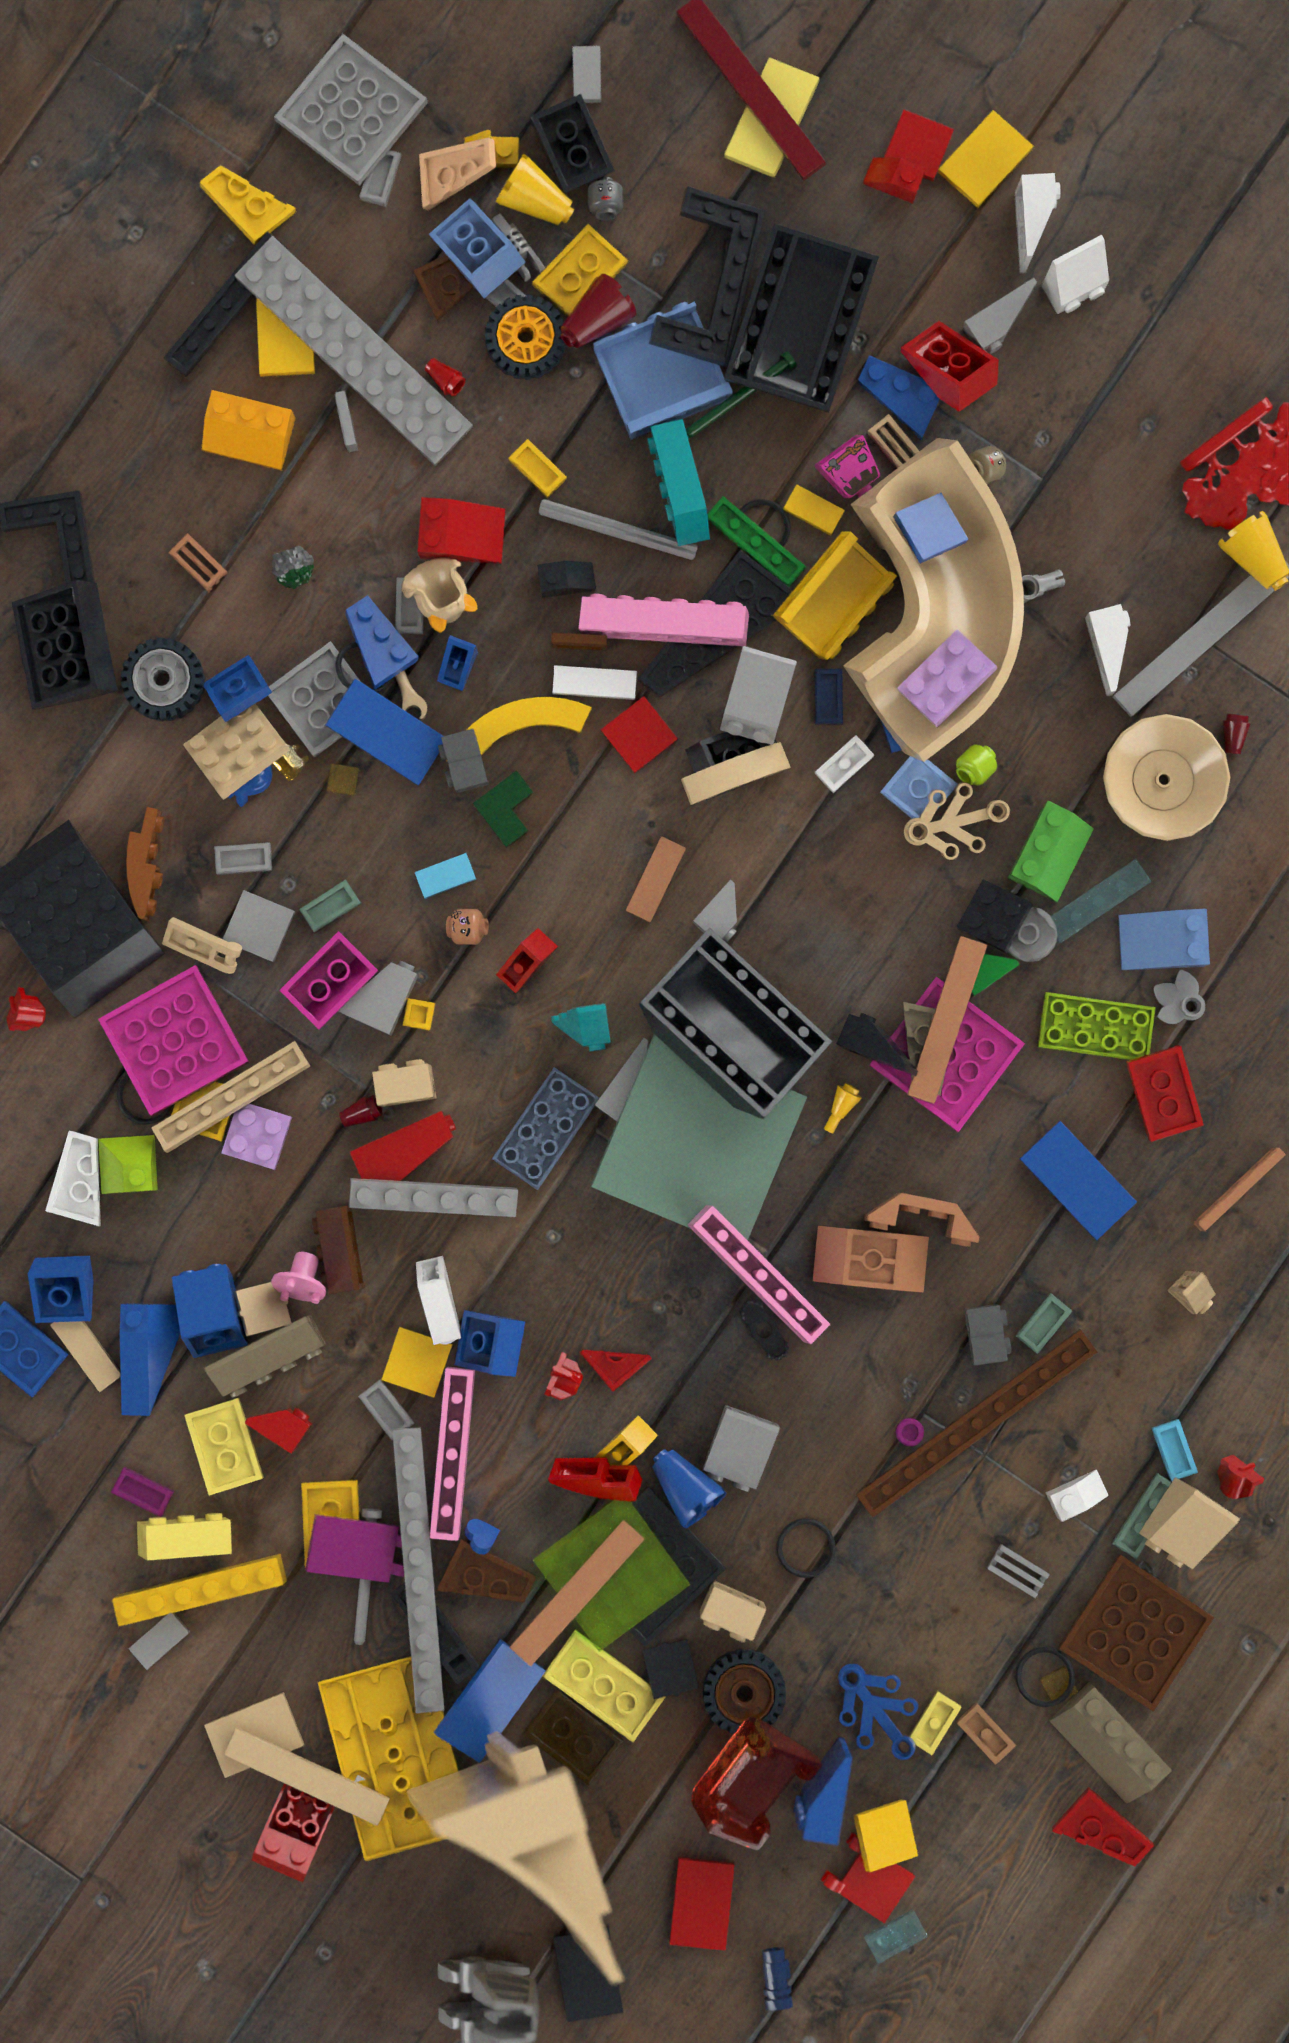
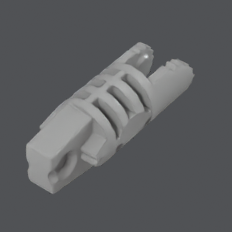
M500 213L491 219L498 229L510 240L524 260L528 258L538 272L545 269L514 223L509 225ZM524 264L517 269L524 281L531 278Z

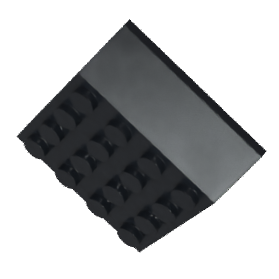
M774 223L724 380L829 413L879 256ZM785 351L791 354L797 364V367L792 371L788 368L776 377H765L762 375L763 372L782 359L780 355Z
M67 820L0 868V920L51 992L74 1018L165 954L70 820Z
M711 928L699 938L639 1003L651 1031L731 1106L761 1119H764L832 1042Z

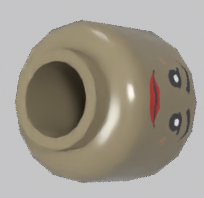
M987 446L968 455L986 484L1000 480L1004 476L1006 460L998 448Z

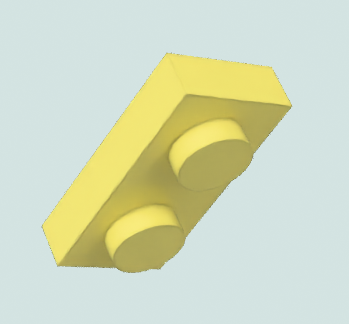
M936 1691L909 1737L913 1739L916 1746L933 1755L960 1711L961 1705Z

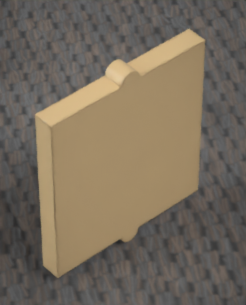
M271 1282L234 1292L239 1309L237 1315L242 1319L246 1336L292 1324L287 1309L288 1301L280 1300L281 1293L272 1286Z

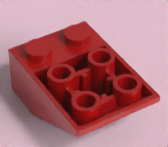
M284 1783L254 1850L251 1861L304 1882L335 1806Z

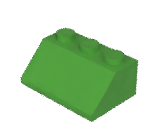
M1047 801L1043 805L1008 879L1057 903L1094 828L1074 813Z

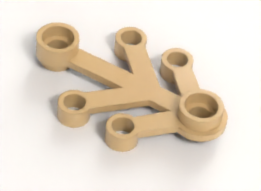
M959 783L955 787V796L941 820L930 822L938 806H942L946 802V794L942 790L935 789L929 793V802L921 816L913 818L906 823L904 836L913 845L927 843L940 851L942 856L948 860L957 858L959 848L953 843H945L933 835V833L944 831L966 844L971 852L980 853L985 849L984 839L969 834L961 829L960 826L987 819L993 822H1003L1008 818L1010 808L1006 802L994 800L987 805V808L957 815L965 800L970 798L973 793L970 784ZM962 786L968 788L966 796H961L959 793ZM935 793H940L942 796L939 803L933 801ZM995 806H999L1001 809V813L998 816H994L992 813V809ZM916 826H919L922 830L921 835L918 837L913 835V829ZM976 839L981 843L980 848L977 850L972 847V842ZM949 846L954 848V854L951 857L946 855V849Z

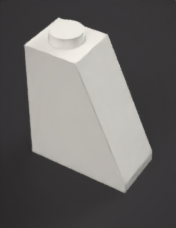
M439 1256L416 1262L417 1285L433 1344H450L456 1339H460L461 1334L444 1258Z

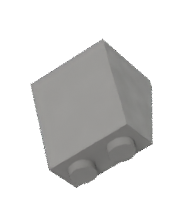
M743 646L720 730L732 735L750 738L760 743L773 745L797 661Z
M725 1405L704 1462L703 1470L708 1472L707 1476L713 1480L722 1482L723 1478L734 1481L733 1486L747 1492L750 1487L756 1489L778 1435L779 1425Z

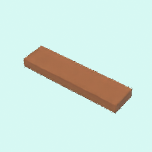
M1271 1148L1194 1221V1225L1200 1231H1206L1286 1154L1280 1148Z

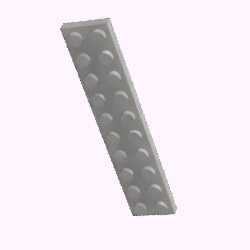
M272 236L235 274L239 282L433 465L436 466L473 428V424L275 237Z

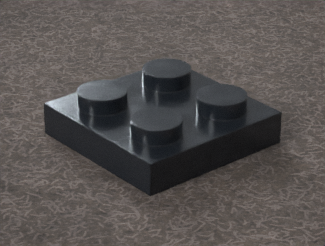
M983 879L960 919L957 928L1007 953L1033 905L1031 902Z

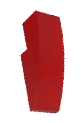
M556 1458L548 1478L551 1484L583 1495L601 1499L634 1502L642 1483V1478L636 1465H610L607 1458Z

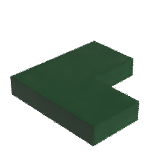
M516 770L473 803L506 848L528 832L512 809L531 796L533 791Z

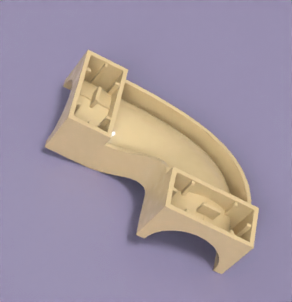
M936 438L850 504L880 549L886 550L890 556L902 584L905 610L900 625L892 634L886 632L843 666L894 740L901 747L903 753L922 762H925L969 728L987 711L998 697L1009 678L1017 657L1024 617V592L1021 568L1016 547L1001 508L958 440ZM942 493L968 537V541L920 564L893 516L902 509ZM958 629L996 665L997 670L943 723L936 727L898 691L897 687Z

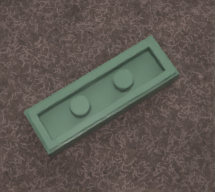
M1158 1473L1155 1474L1112 1541L1113 1545L1133 1558H1138L1147 1541L1139 1532L1172 1482Z

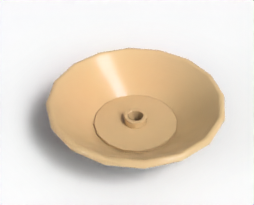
M1168 714L1141 719L1121 732L1107 754L1103 775L1108 802L1122 823L1142 836L1166 841L1192 836L1212 823L1226 802L1231 778L1226 754L1213 734L1192 719ZM1160 776L1167 777L1168 783L1166 785L1159 782Z

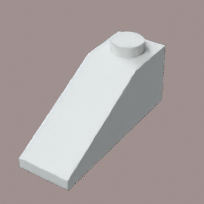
M1121 604L1089 612L1085 617L1107 696L1113 695L1117 690L1128 634L1127 627H1130L1129 615L1126 610H1122Z

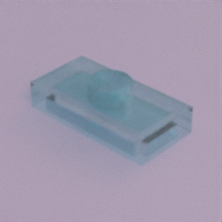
M914 1909L864 1936L878 1964L928 1937Z

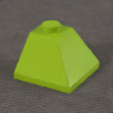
M155 1135L98 1139L101 1194L158 1190Z

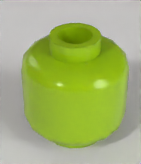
M977 744L970 746L956 762V773L961 781L970 785L983 784L997 769L994 751L988 746L983 747Z

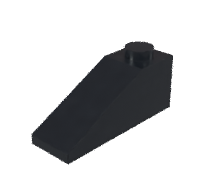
M861 1013L860 1017L852 1014L848 1015L836 1043L837 1045L854 1054L917 1076L918 1070L888 1033L875 1024V1018Z

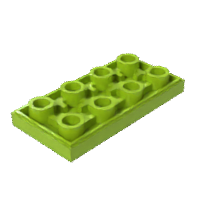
M1045 992L1037 1047L1125 1060L1150 1054L1156 1007Z

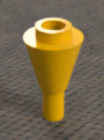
M845 1083L844 1086L837 1085L831 1109L832 1114L824 1127L826 1131L833 1134L840 1120L862 1099L858 1095L859 1089L848 1083Z

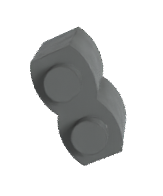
M474 729L441 737L443 744L438 745L442 761H448L450 771H446L445 775L449 788L454 787L456 793L489 785Z
M998 1304L965 1308L972 1364L981 1365L1008 1361L1007 1354H1011V1343L1009 1337H1004L1003 1327L1008 1326L1005 1309L1001 1310Z

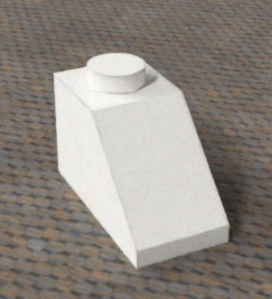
M1097 1470L1046 1492L1056 1517L1062 1522L1090 1509L1109 1496Z

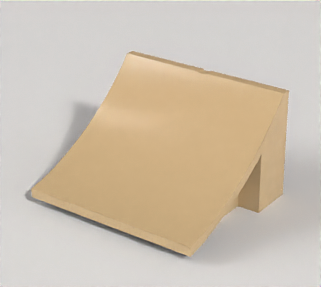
M494 1732L487 1735L489 1743L485 1744L489 1758L488 1761L406 1790L410 1802L435 1834L449 1838L476 1851L529 1886L553 1907L574 1941L612 1983L623 1980L615 1964L600 1915L611 1910L585 1833L587 1826L570 1773L566 1768L563 1767L546 1773L538 1746L531 1744L518 1749L499 1732Z

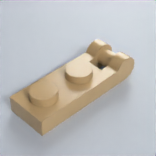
M174 917L168 922L162 942L163 945L228 974L235 972L237 967L236 958L240 957L242 951L240 944L227 942ZM218 953L226 955L225 958L218 956Z

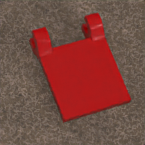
M851 1832L846 1843L849 1844L848 1846L859 1853L842 1879L826 1870L821 1877V1881L830 1890L839 1893L873 1917L885 1923L916 1876L898 1863L872 1872L865 1871L858 1836Z

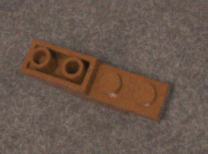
M151 807L146 808L141 834L130 831L126 859L127 880L132 903L138 918L149 922V917L155 914L157 900H154L156 889L161 888L163 873H160L161 868L150 863L151 860H155L157 857L158 844H155L157 833H162L164 817H161L162 812Z

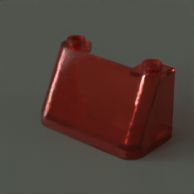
M751 1716L741 1724L696 1784L691 1795V1802L709 1834L759 1851L771 1833L770 1822L766 1816L767 1812L795 1775L799 1779L809 1781L818 1773L823 1764L816 1754L765 1721Z

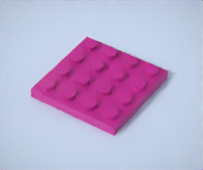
M196 965L98 1019L150 1116L156 1115L249 1063Z
M935 977L916 1002V1005L936 1009L944 982ZM968 1001L946 1067L941 1095H937L934 1104L914 1097L911 1098L956 1132H959L1025 1043ZM903 1019L891 1035V1038L908 1058L905 1022ZM872 1060L869 1066L906 1094L908 1093L911 1084L910 1074Z

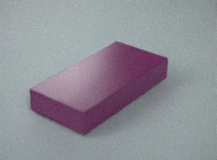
M123 1467L111 1493L159 1517L163 1516L175 1492L127 1467Z

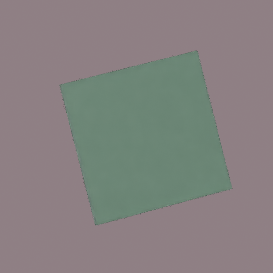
M654 1034L590 1187L690 1228L688 1223L706 1205L714 1206L748 1241L807 1097L789 1090L764 1119L738 1110L731 1106Z

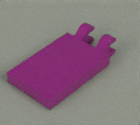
M315 1514L305 1570L312 1573L388 1583L390 1574L405 1577L404 1563L393 1562L395 1546L402 1548L401 1534H398L399 1527L392 1524Z

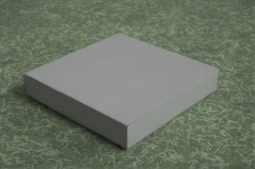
M243 890L223 940L236 942L242 946V950L275 962L295 911Z

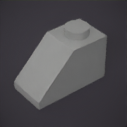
M732 880L721 889L693 921V924L703 933L711 928L726 943L737 932L733 928L737 923L735 883Z

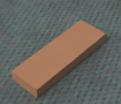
M661 836L628 904L626 912L651 923L686 850L685 847Z

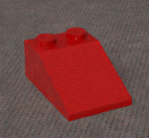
M940 321L901 347V353L938 398L958 412L997 385L999 360Z
M421 497L418 539L420 559L446 557L464 562L502 564L506 510L504 508L452 499Z

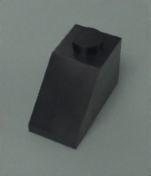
M559 561L537 565L542 598L596 591L592 562Z

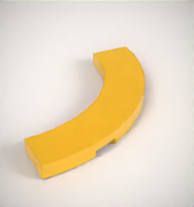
M534 697L521 699L490 711L474 722L467 730L474 729L482 756L498 739L530 726H555L581 733L592 707L564 698Z

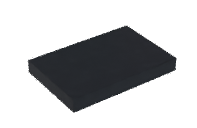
M604 1926L607 1940L614 1958L609 1926ZM570 1933L554 1935L553 1939L567 2021L572 2022L623 2013L619 1982L612 1983L579 1947Z

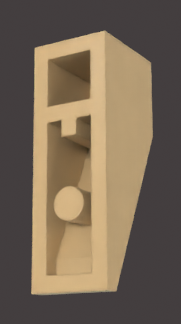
M1185 1271L1167 1290L1191 1314L1195 1315L1199 1312L1201 1314L1205 1313L1212 1306L1213 1301L1211 1299L1216 1295L1206 1276L1202 1272Z

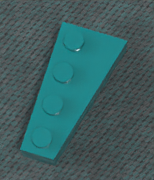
M683 419L651 426L652 437L647 438L651 455L656 454L657 460H653L656 476H661L662 482L659 483L662 499H667L668 504L665 505L668 522L672 521L677 545L683 546L709 540L707 507Z

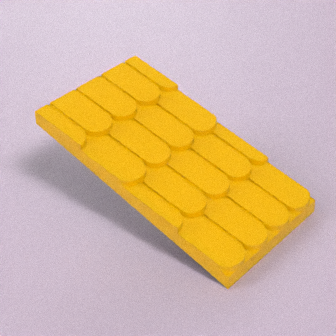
M411 1656L318 1682L342 1776L355 1781L357 1775L366 1780L358 1781L357 1783L390 1797L378 1826L353 1815L364 1860L370 1861L449 1839L435 1834L412 1805L406 1791L459 1771L452 1745L434 1733L444 1718L443 1711L416 1713Z

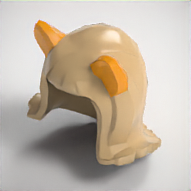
M446 557L427 560L419 564L404 577L401 586L404 596L406 598L414 596L418 609L428 618L431 627L439 633L445 630L446 624L456 621L462 612H475L477 610L475 599L467 594L464 580L456 571V567L461 566V562Z

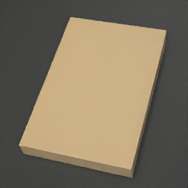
M284 1692L204 1725L225 1778L251 1768L224 1755L236 1728L289 1752L304 1746Z

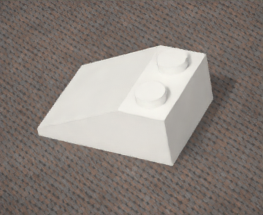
M1055 173L1021 175L1015 191L1020 273H1026L1053 208H1056L1057 199H1060V183H1055Z
M1100 235L1052 261L1042 287L1057 314L1064 310L1066 313L1072 312L1081 305V301L1087 298L1094 300L1105 293L1104 289L1109 282L1103 236Z

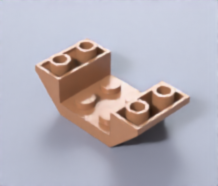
M896 1193L864 1215V1220L870 1221L869 1227L888 1230V1225H896L899 1205H901L900 1211L919 1214L920 1209L929 1211L928 1216L940 1219H947L949 1215L945 1237L952 1238L951 1244L970 1247L971 1242H979L978 1234L955 1203L905 1193Z
M818 1226L812 1281L924 1292L929 1237Z

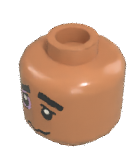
M456 909L451 916L447 917V936L452 938V941L457 945L479 944L483 936L488 934V920L483 917L478 909Z

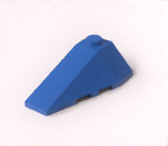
M121 1304L120 1366L122 1415H151L162 1380L180 1336L176 1304Z

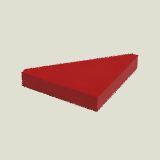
M585 1349L580 1351V1354L612 1392L652 1359L650 1355Z

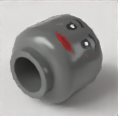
M604 176L588 187V209L597 219L612 220L622 212L624 207L623 188L620 183L613 181L611 177Z

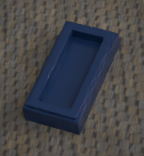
M815 669V725H843L842 669Z

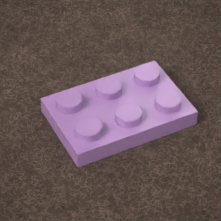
M957 629L897 689L929 721L938 727L997 670V667Z

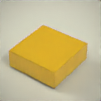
M408 998L403 1026L431 1031L435 1003Z

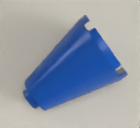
M664 1449L653 1458L655 1464L652 1466V1469L683 1528H688L698 1522L707 1514L706 1512L712 1506L716 1507L726 1496L727 1493L723 1487L676 1451L671 1450L668 1452Z

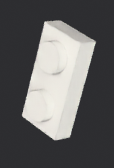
M855 735L816 770L815 774L834 793L870 761L874 754Z

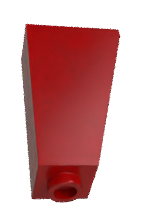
M440 1111L352 1150L350 1154L361 1179L403 1181L454 1138L452 1131L456 1130L451 1115L445 1116L444 1112Z

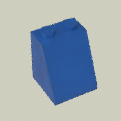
M212 1264L203 1270H188L172 1277L181 1338L193 1358L248 1345L242 1319L237 1315L239 1309L234 1295L236 1289L233 1276L226 1264Z

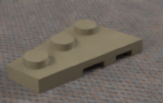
M902 1002L908 1058L916 1068L936 1009ZM945 1073L937 1094L938 1096L941 1095Z

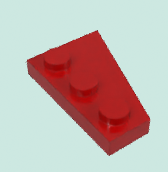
M1089 1787L1052 1827V1831L1057 1834H1064L1076 1839L1078 1843L1085 1846L1086 1844L1103 1851L1104 1854L1132 1866H1136L1154 1847L1150 1839Z

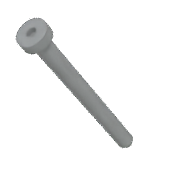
M362 1509V1517L366 1518L365 1521L377 1522V1518H381L382 1510ZM360 1579L354 1634V1642L357 1645H363L365 1642L371 1580Z

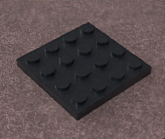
M649 1487L568 1564V1567L576 1573L623 1519L645 1538L595 1594L644 1647L653 1641L726 1569L689 1528H683L680 1525L676 1515Z

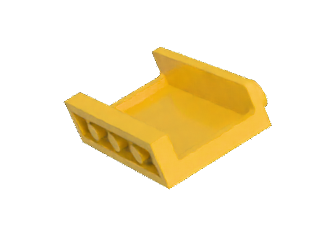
M842 531L772 615L819 659H832L841 651L842 642L847 637L850 638L859 629L858 623L864 616H869L877 606L875 602L881 595H886L893 588V581L897 577L894 572L887 571L856 542L858 538L851 531Z

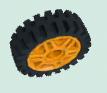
M526 294V297L516 295L513 299L508 298L504 300L502 305L499 304L496 310L489 316L485 332L487 351L495 366L499 370L501 369L504 374L512 375L515 379L519 380L520 378L531 380L533 377L537 379L545 373H550L552 368L559 364L566 347L560 336L562 334L561 326L564 323L557 309H554L550 302H545L541 297L534 298L533 295ZM523 332H529L533 335V339L527 343L521 342L518 337Z

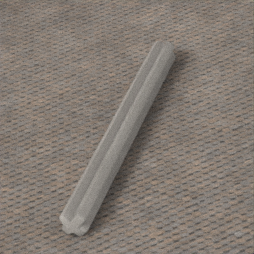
M545 499L542 500L539 507V514L690 560H693L696 556V544L691 543L678 546L676 538Z

